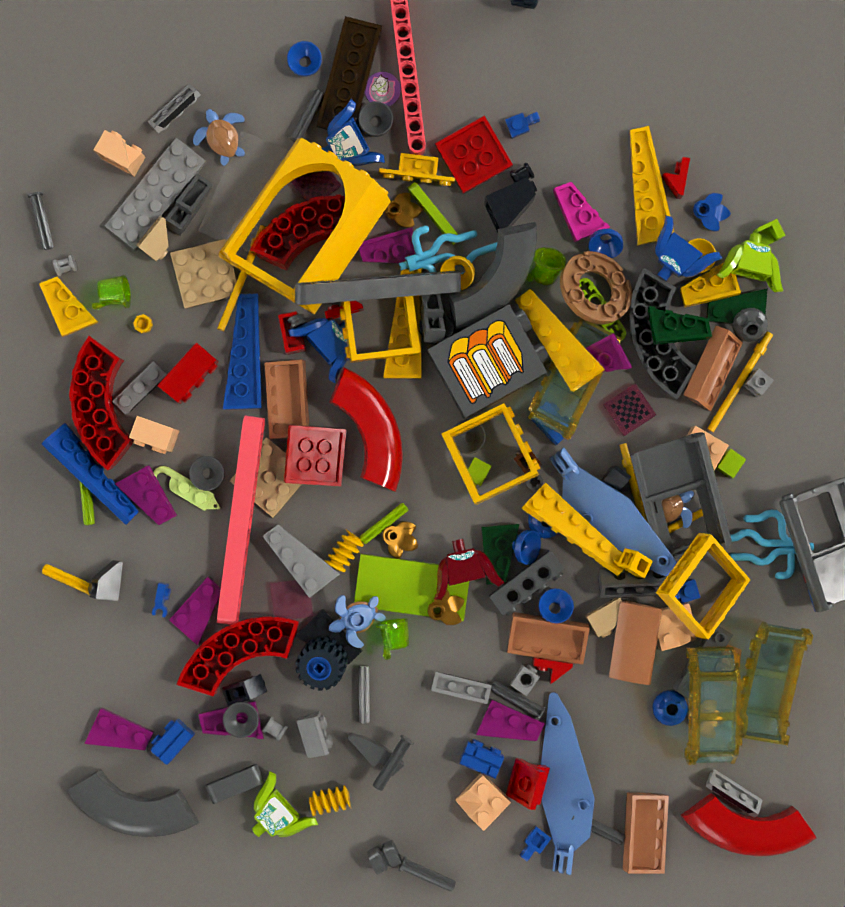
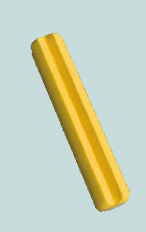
M49 564L44 565L42 574L90 595L88 592L89 582Z

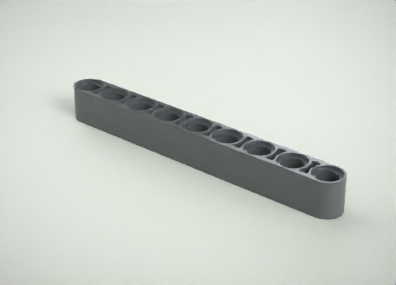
M444 271L295 283V304L309 305L461 292V272Z

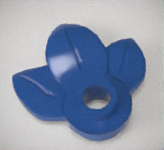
M709 194L705 200L698 201L693 207L694 215L701 219L703 226L710 231H719V221L725 220L731 215V212L724 205L720 204L723 198L722 194ZM699 208H705V213H701Z

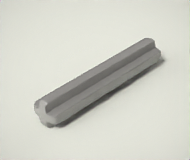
M369 666L359 667V722L364 724L370 721Z

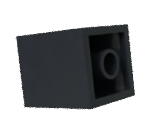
M528 177L485 196L484 205L497 233L498 229L512 227L533 203L537 188Z

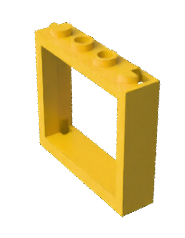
M413 296L403 297L410 348L357 354L350 301L342 302L343 308L340 309L341 320L345 321V328H342L343 338L347 339L348 347H345L346 357L350 358V363L411 356L421 353Z
M505 403L442 433V437L476 505L539 475L537 470L540 469L536 458L531 459L529 452H532L527 441L523 442L520 435L524 433L519 423L515 425L512 419L515 417L512 408H507ZM504 414L531 471L480 495L453 438Z
M698 533L656 593L696 637L709 640L740 594L745 590L750 578L712 534ZM708 551L732 579L699 624L676 599L675 595Z

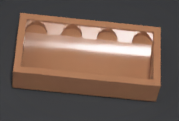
M715 326L712 337L709 339L683 394L689 400L708 411L712 410L743 344L730 330Z
M304 360L266 362L265 377L269 439L288 438L289 425L310 426L306 363Z
M627 600L620 602L609 672L610 678L644 685L651 684L662 613L661 608Z
M513 612L507 653L583 664L590 629L589 623L567 620L563 623L554 624L546 621L542 616Z
M627 792L623 870L628 874H665L668 795Z

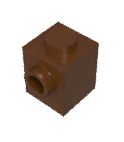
M520 450L515 454L514 460L526 474L531 470ZM529 452L531 459L533 460L536 458L539 466H541L542 464L535 456V454L533 452Z

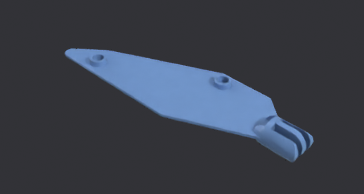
M562 448L549 458L563 477L562 498L618 550L623 552L627 548L638 551L653 561L649 569L664 576L669 575L677 561L630 498L578 467L565 448Z
M552 692L548 700L541 765H546L550 770L542 796V804L555 846L552 871L556 872L558 869L559 873L564 874L566 869V874L571 875L574 851L588 840L591 835L595 797L571 716L558 694ZM554 718L558 719V724L553 722Z

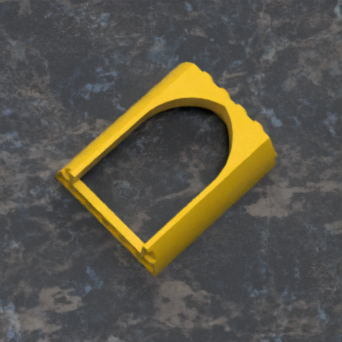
M298 138L219 252L221 259L294 303L295 288L289 287L236 255L278 192L295 178L316 171H331L339 175L345 188V204L342 216L298 283L338 280L391 202L388 197V191L371 178L366 171L355 169L347 160L341 161L333 152H326L317 143H310L303 138ZM321 304L299 306L315 314Z

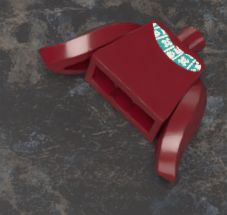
M463 539L452 541L454 553L447 554V557L443 558L438 565L437 591L434 599H443L447 592L448 584L449 586L485 578V576L497 586L505 582L498 576L485 553L480 550H474V548L466 550Z

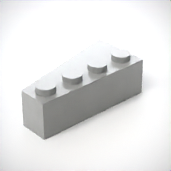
M276 525L263 535V538L309 598L341 574L282 526Z

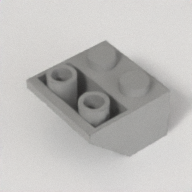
M319 711L298 718L297 724L307 757L328 755L333 741L331 735L327 734L325 730L328 726L325 715L321 716Z

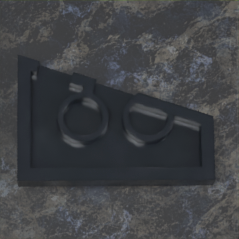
M322 609L295 637L306 643H309L311 639L316 640L317 637H321L322 640L328 637L331 642L334 639L337 641L336 645H342V651L346 652L345 658L348 659L347 664L349 665L363 650L347 642L344 630L336 633L329 631V625L334 620Z

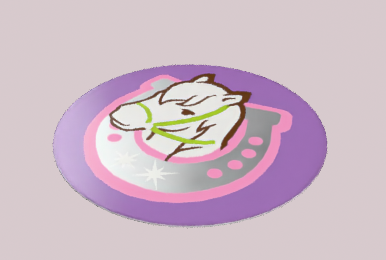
M388 72L375 73L368 80L365 91L366 97L369 102L379 101L387 106H391L400 96V83L394 75Z

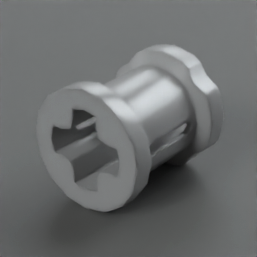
M72 254L68 258L53 260L54 269L58 276L68 271H77V265Z
M271 717L262 732H268L279 742L288 727L280 725Z

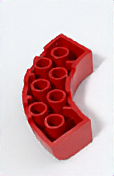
M341 194L325 197L318 196L289 207L277 218L272 219L271 223L260 232L250 248L251 253L287 271L291 263L302 251L317 242L329 238L342 216L345 196Z
M88 336L77 355L74 369H72L69 391L71 414L82 443L85 444L95 460L109 471L122 459L134 442V439L129 438L128 433L121 426L113 405L114 381L124 360L97 340Z
M343 367L329 403L344 411L354 421L361 435L365 453L360 478L396 492L403 459L402 441L396 419L389 405L375 387L357 373Z
M257 617L239 621L223 628L208 638L194 652L183 668L176 685L215 696L226 675L240 663L259 656H277L287 659L295 639L299 621L282 617Z
M711 792L681 814L687 824L704 839L722 849L742 855L773 856L799 849L816 839L814 832L799 811L793 806L768 817L754 818L732 811L723 805Z

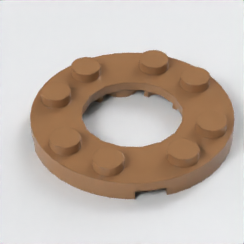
M586 251L573 256L565 264L560 275V288L567 305L577 316L595 324H610L621 318L631 305L632 287L630 280H627L622 273L623 268L612 258L599 252ZM584 273H597L606 279L611 288V298L608 303L597 305L584 297V292L579 287V280Z

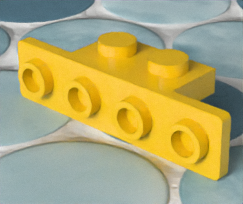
M401 153L399 170L379 168V174H382V178L394 179V176L401 177L403 181L420 179L421 183L431 184L432 181H437L442 186H450L451 183L455 184L454 177L437 175L438 157Z

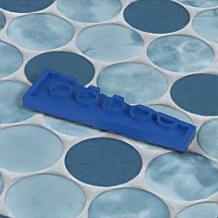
M258 293L240 294L238 297L223 403L224 410L262 408Z
M64 423L41 444L127 525L139 511L123 491L115 485L116 483L113 479L106 477L103 467L100 464L96 465L91 459L92 455L89 450L85 451L81 447L79 438Z

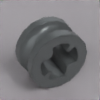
M297 314L287 320L288 323H291L290 328H297L307 323L306 320H303L304 315Z
M540 475L536 476L539 484L535 485V487H531L532 484H529V480L525 481L527 488L530 490L540 489L543 485V479Z

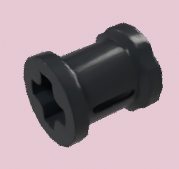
M524 163L523 167L510 172L514 183L526 177L531 179L535 177L528 163Z

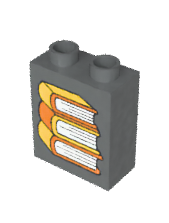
M507 305L428 349V356L464 420L543 377L547 373L544 366L551 363V359L541 342L532 346L525 332L531 330L532 325L522 308L513 312L511 306Z

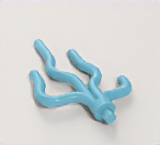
M419 227L412 234L415 254L405 257V261L399 263L401 271L408 269L411 272L423 268L429 273L437 272L433 264L456 256L451 253H442L434 256L442 243L445 241L457 243L477 237V231L472 230L459 235L451 233L442 234L434 241L429 250L423 252L419 237L427 233L429 227ZM497 242L477 248L465 258L472 263L478 256L496 251Z
M771 509L758 515H745L743 520L747 523L762 522L769 517H775L778 520V532L781 539H764L754 530L743 529L735 534H730L732 542L748 536L761 546L780 548L774 549L765 558H759L749 553L729 554L734 561H750L755 565L764 566L773 562L779 555H787V570L785 572H777L775 578L779 580L790 578L795 571L796 553L791 538L786 534V522L783 514L778 510ZM809 543L811 550H814V543Z

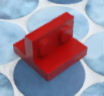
M516 758L506 796L529 810H535L536 806L541 803L550 768L546 765L530 764L523 759Z

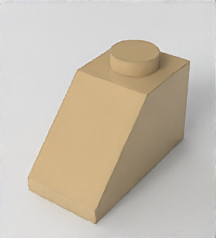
M162 216L157 218L136 244L138 248L156 262L158 259L162 260L168 252L166 249L169 247L166 219Z
M620 597L614 598L585 615L597 637L602 636L604 638L610 635L612 629L615 628L620 602H622Z

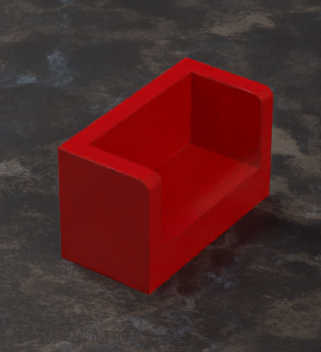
M297 311L278 315L287 355L306 351L304 338L291 337L287 330L291 329V323H288L287 320L297 315Z

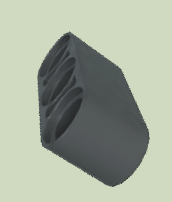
M254 764L205 786L212 804L257 787L263 784L264 780L258 765Z

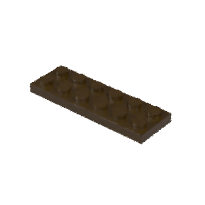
M345 16L316 125L318 128L327 130L331 120L347 106L350 99L356 103L355 111L351 117H353L357 124L382 25Z

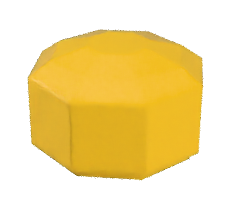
M144 314L136 316L133 322L135 330L142 334L150 332L153 327L152 319Z

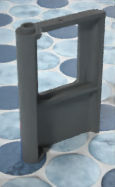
M705 433L690 434L634 452L630 455L648 524L674 559L681 558L690 544L673 548L662 507V500L691 490H697L708 534H712L724 550L729 548V545L732 544V539Z
M845 477L793 495V493L786 494L779 501L815 612L829 610L834 607V603L845 599ZM827 492L843 541L813 553L797 504L800 501Z

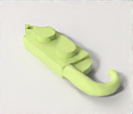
M159 466L153 471L156 478L159 473L170 476V490L202 510L221 509L214 493L196 488L189 478L167 466Z

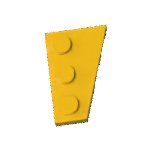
M722 263L684 285L679 290L684 308L740 295L741 291L736 275L730 273L723 279L716 276L723 266Z
M58 277L39 283L62 337L98 323Z

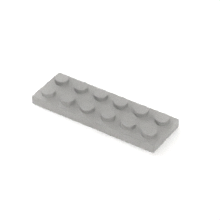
M175 138L107 222L105 227L136 251L138 249L136 244L159 216L163 217L194 177L205 166L206 160L178 138Z

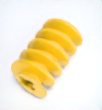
M347 529L348 536L341 535L344 542L337 541L340 548H332L335 555L328 554L330 561L324 560L328 565L341 572L346 571L343 565L350 566L348 559H355L352 552H360L357 546H364L361 539Z
M343 785L342 791L336 786L334 793H332L330 788H328L327 794L320 789L319 796L313 791L312 797H309L312 816L316 815V811L323 815L324 809L329 814L332 807L335 812L339 811V806L344 811L347 804L351 809L349 792L345 785Z

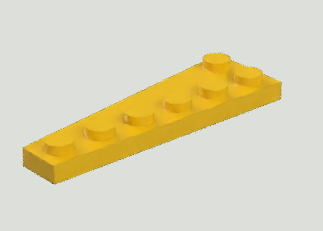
M649 126L632 129L629 132L637 246L657 242L664 225L665 215L670 216Z
M405 269L401 271L400 275L421 273V269L411 272ZM419 295L413 296L421 350V335L419 333L421 315ZM403 297L396 298L388 350L410 348ZM421 353L418 355L387 358L384 379H421Z
M529 289L515 299L519 308H522L527 315L532 329L571 391L575 392L605 370L533 290Z
M547 483L522 507L524 511L538 521H544L550 525L551 530L567 537L568 542L571 544L575 543L581 547L582 552L594 558L595 561L616 576L624 570L617 566L622 552Z

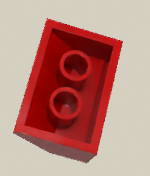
M196 342L157 386L180 404L182 402L186 403L192 397L191 392L203 385L206 375L208 373L211 375L218 366L216 364L219 361Z

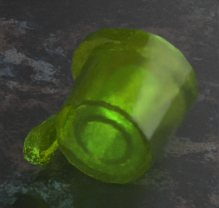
M538 248L534 256L535 267L528 274L527 280L532 282L534 277L542 285L554 284L565 267V256L553 248Z
M125 275L98 281L97 291L100 303H93V309L97 310L107 305L130 307L131 292Z
M407 618L391 619L375 624L376 628H380L384 644L383 657L385 660L391 658L390 650L409 646Z

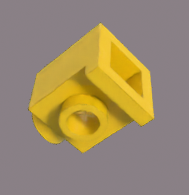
M625 548L617 566L634 576L645 578L653 561L638 551Z

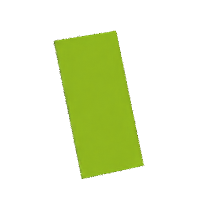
M360 554L354 602L369 603L373 596H377L379 602L376 607L378 610L429 617L428 606L434 602L437 591V570L439 564ZM469 581L451 586L448 584L447 588L450 596H459L464 599L463 606L457 611L462 621H464ZM438 607L434 608L435 613H439L441 611V609Z

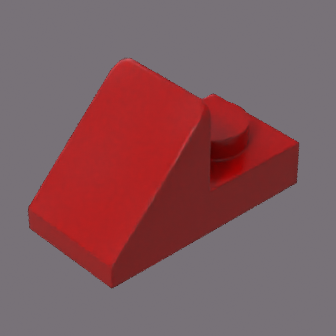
M682 157L679 162H676L674 173L677 175L670 173L662 175V179L677 199H681L684 196L690 162L688 157Z
M350 301L351 314L364 311L361 303ZM333 305L328 307V311H324L326 319L330 321L340 318V309L343 306Z
M533 657L532 661L533 666H537V670L548 671V668H551L550 684L573 668V663L537 657Z

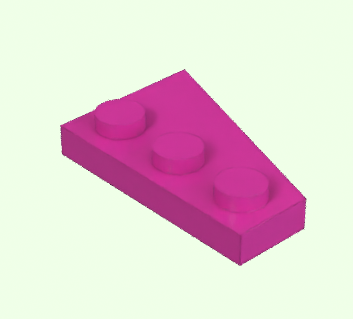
M572 182L553 189L574 242L590 237L595 231L610 228L599 217V213L595 209L593 210L587 203L586 198Z

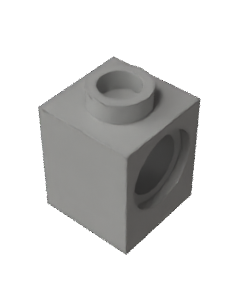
M756 369L747 378L743 386L756 397L764 394L774 380L761 369Z
M522 664L511 680L510 685L527 696L540 678L536 674L538 670L529 664L527 667ZM523 674L531 676V680L526 684L520 681Z

